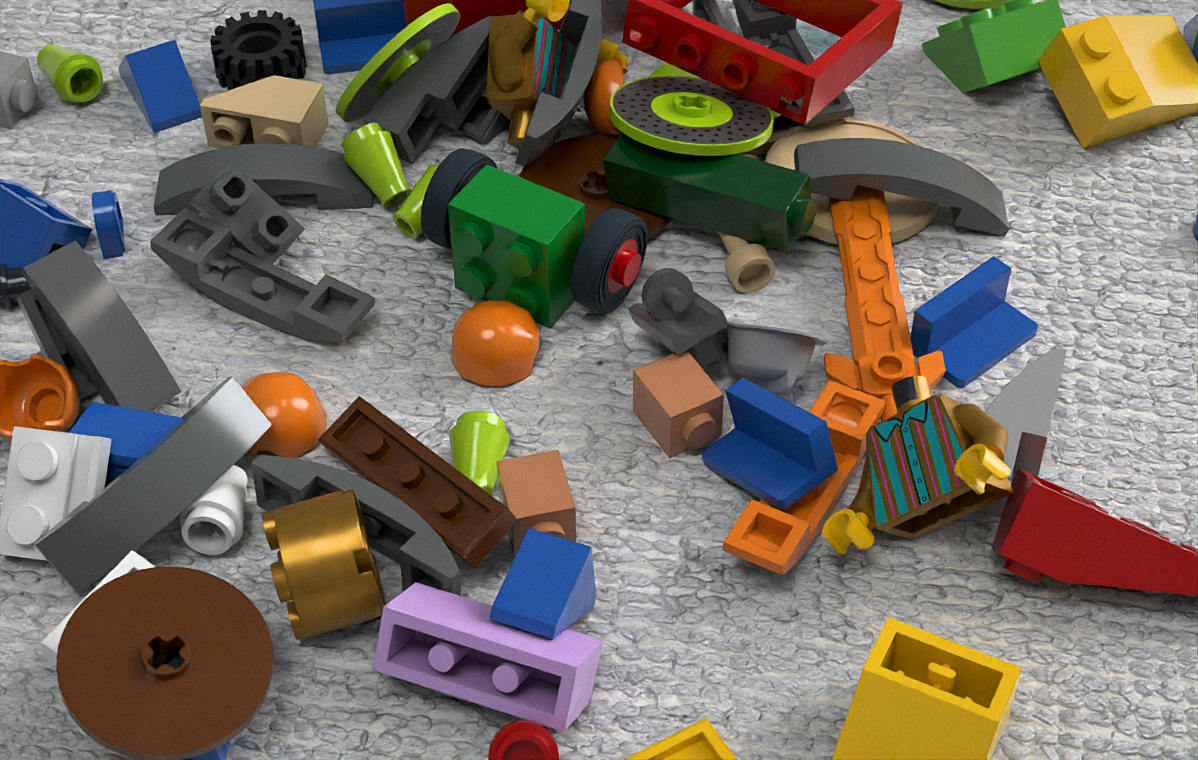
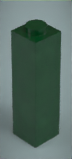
M622 132L603 158L609 200L788 253L801 232L807 233L810 230L816 216L817 203L811 199L810 174L739 154L698 156L674 153L638 142Z

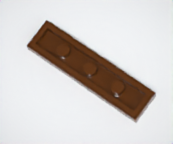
M361 396L318 439L320 444L359 477L383 488L416 511L431 525L446 546L473 569L478 566L519 521L510 509Z

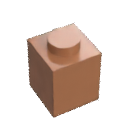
M687 350L680 355L673 353L633 370V412L669 458L690 449L701 448L713 439L722 436L724 394Z
M559 450L496 461L499 502L510 509L519 520L508 532L514 558L529 528L576 542V507Z

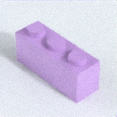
M417 582L383 607L372 669L374 671L522 719L534 721L563 732L566 731L591 701L603 643L601 639L569 629L564 630L554 639H550L490 620L491 605Z

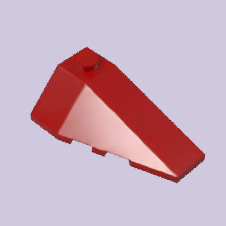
M1017 469L1011 484L1013 493L1007 497L993 542L997 552L1006 557L1003 563L1005 569L1036 583H1039L1042 575L1045 574L1062 582L1198 596V549L1181 543L1180 546L1169 541L1170 538L1133 519L1122 516L1120 519L1109 515L1108 510L1096 505V502L1023 469Z

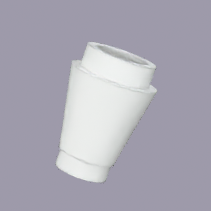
M233 465L180 514L179 520L182 528V537L193 550L206 555H218L226 552L240 540L243 532L246 486L248 483V477L240 467Z

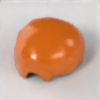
M614 58L601 60L595 65L584 92V109L588 121L601 135L619 137L622 132L612 123L609 116L610 98L616 89L625 84L624 74L628 71L627 68L623 67Z
M488 300L476 303L472 308L466 309L454 325L451 346L452 365L462 378L483 386H506L524 380L531 374L534 358L540 350V329L529 311L510 301Z
M35 353L31 354L29 359L23 361L9 362L0 360V437L11 443L14 426L65 432L72 427L79 413L80 388L70 369Z
M288 372L259 374L249 378L243 384L242 389L271 422V426L247 451L249 454L256 457L258 451L268 450L278 456L297 458L316 446L318 439L326 431V412L316 392L309 384L296 374Z

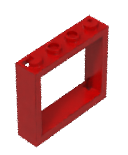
M628 0L622 43L806 125L892 48L903 2L898 0H755L841 37L809 66L681 10L693 0ZM800 98L803 99L801 109L788 103L789 100L796 102Z

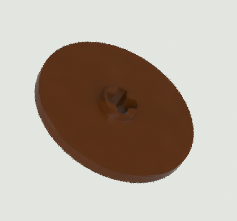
M599 134L583 135L554 143L538 159L523 167L519 175L522 179L585 203V235L595 220L603 212L611 208L625 210L643 219L647 225L648 239L659 233L672 219L609 200L603 158L619 137Z
M167 566L141 569L127 573L111 580L90 594L74 611L62 632L57 651L56 670L59 691L68 713L83 732L95 742L118 754L135 759L182 760L205 754L222 746L238 735L253 720L264 703L270 688L274 656L267 624L260 611L243 592L227 581L210 573L185 567ZM159 653L162 657L169 658L177 653L179 654V668L174 669L170 665L164 664L158 669H154L153 655Z

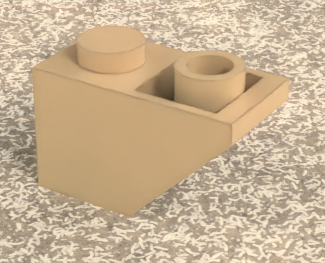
M275 75L205 98L200 105L207 143L209 147L214 148L259 143H285L316 147L329 125L322 83Z

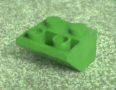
M1013 0L1005 3L1003 6L994 9L987 8L961 17L959 20L937 27L939 37L921 43L924 54L962 93L1041 68L1037 60L1060 29L1066 26L1058 0H1046L1039 3L1036 0Z

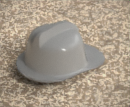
M725 317L728 322L726 331L730 370L736 373L738 380L744 377L775 394L789 392L795 382L802 380L806 374L815 346L828 344L826 338L783 328L750 325Z

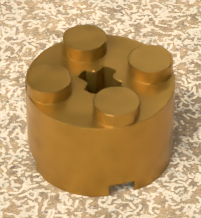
M354 489L342 492L337 491L261 513L265 535L271 551L280 549V551H277L278 562L271 563V572L280 602H287L288 615L296 640L317 636L382 616L386 600L375 555L371 552L366 535L368 533L366 523Z

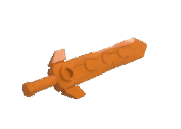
M857 185L850 201L829 197L834 237L838 242L846 294L844 303L853 359L825 353L824 366L826 377L829 380L886 401L885 409L881 416V421L897 414L891 391L894 383L906 377L924 376L928 379L932 391L945 374L946 368L943 353L940 350L919 357L916 364L914 362L904 299L899 290L891 245V226L885 194L882 190Z

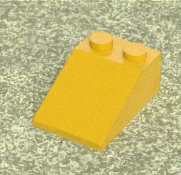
M1104 15L1060 29L1037 60L1083 149L1198 112V63L1172 15Z

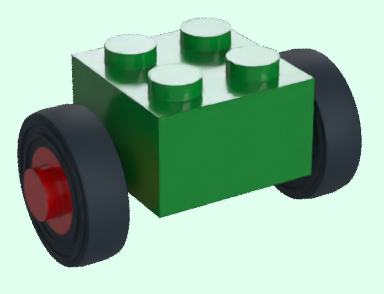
M457 149L440 163L428 184L421 209V227L425 237L434 244L452 250L456 289L465 292L473 298H479L484 301H510L529 311L537 324L549 329L555 325L574 301L599 313H610L615 310L632 289L641 270L647 249V225L637 215L622 209H608L595 220L585 235V203L497 168L496 163L491 158L471 149Z

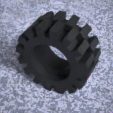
M258 10L256 17H250L249 11L240 13L241 20L237 21L230 17L225 20L226 27L218 25L214 30L215 35H211L210 43L216 78H218L220 86L222 88L227 87L228 91L273 75L298 79L304 78L306 74L305 68H307L302 30L290 16L284 20L283 13L275 11L271 17H267L266 10Z

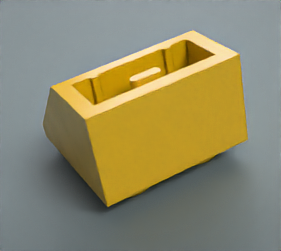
M888 617L861 672L831 760H991L1009 718L1022 668Z

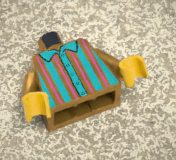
M526 0L528 9L525 13L519 10L514 15L491 17L486 97L491 106L510 120L507 142L515 148L520 149L528 122L540 93L543 92L556 98L560 97L576 46L546 19L551 22L560 20L567 12L570 0ZM601 39L596 65L601 60L614 58L626 68L628 57L619 52V45L610 40Z
M911 376L897 381L891 387L897 414L869 428L866 434L867 455L857 495L848 509L837 511L828 518L822 528L824 538L839 555L847 553V549L852 542L861 550L871 547L874 543V536L871 531L875 526L878 530L914 540L1012 494L1013 489L1007 477L1010 474V468L1004 463L1009 439L1007 429L975 404H965L943 394L932 395L928 379L924 376Z

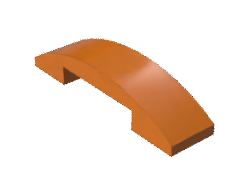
M829 380L809 412L827 421L838 470L787 509L780 510L763 499H760L759 502L751 499L724 540L723 551L780 575L789 571L812 545L842 498L867 449L866 434L870 427L879 423L886 401Z

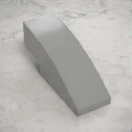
M1054 347L1030 363L1001 390L985 410L989 416L1008 431L1009 439L1004 463L1010 468V474L1007 476L1010 482L1013 472L1016 473L1018 468L1036 476L1039 474L1067 352L1065 349ZM1007 496L974 512L1001 518Z

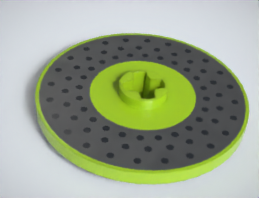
M450 3L440 5L416 19L391 39L370 59L347 86L336 106V113L344 122H353L369 114L383 94L409 68L431 50L450 38L460 21L459 11Z
M668 75L641 78L620 86L610 98L609 116L612 123L621 132L638 142L669 152L698 156L738 154L761 146L772 134L774 116L769 107L750 101L699 77Z

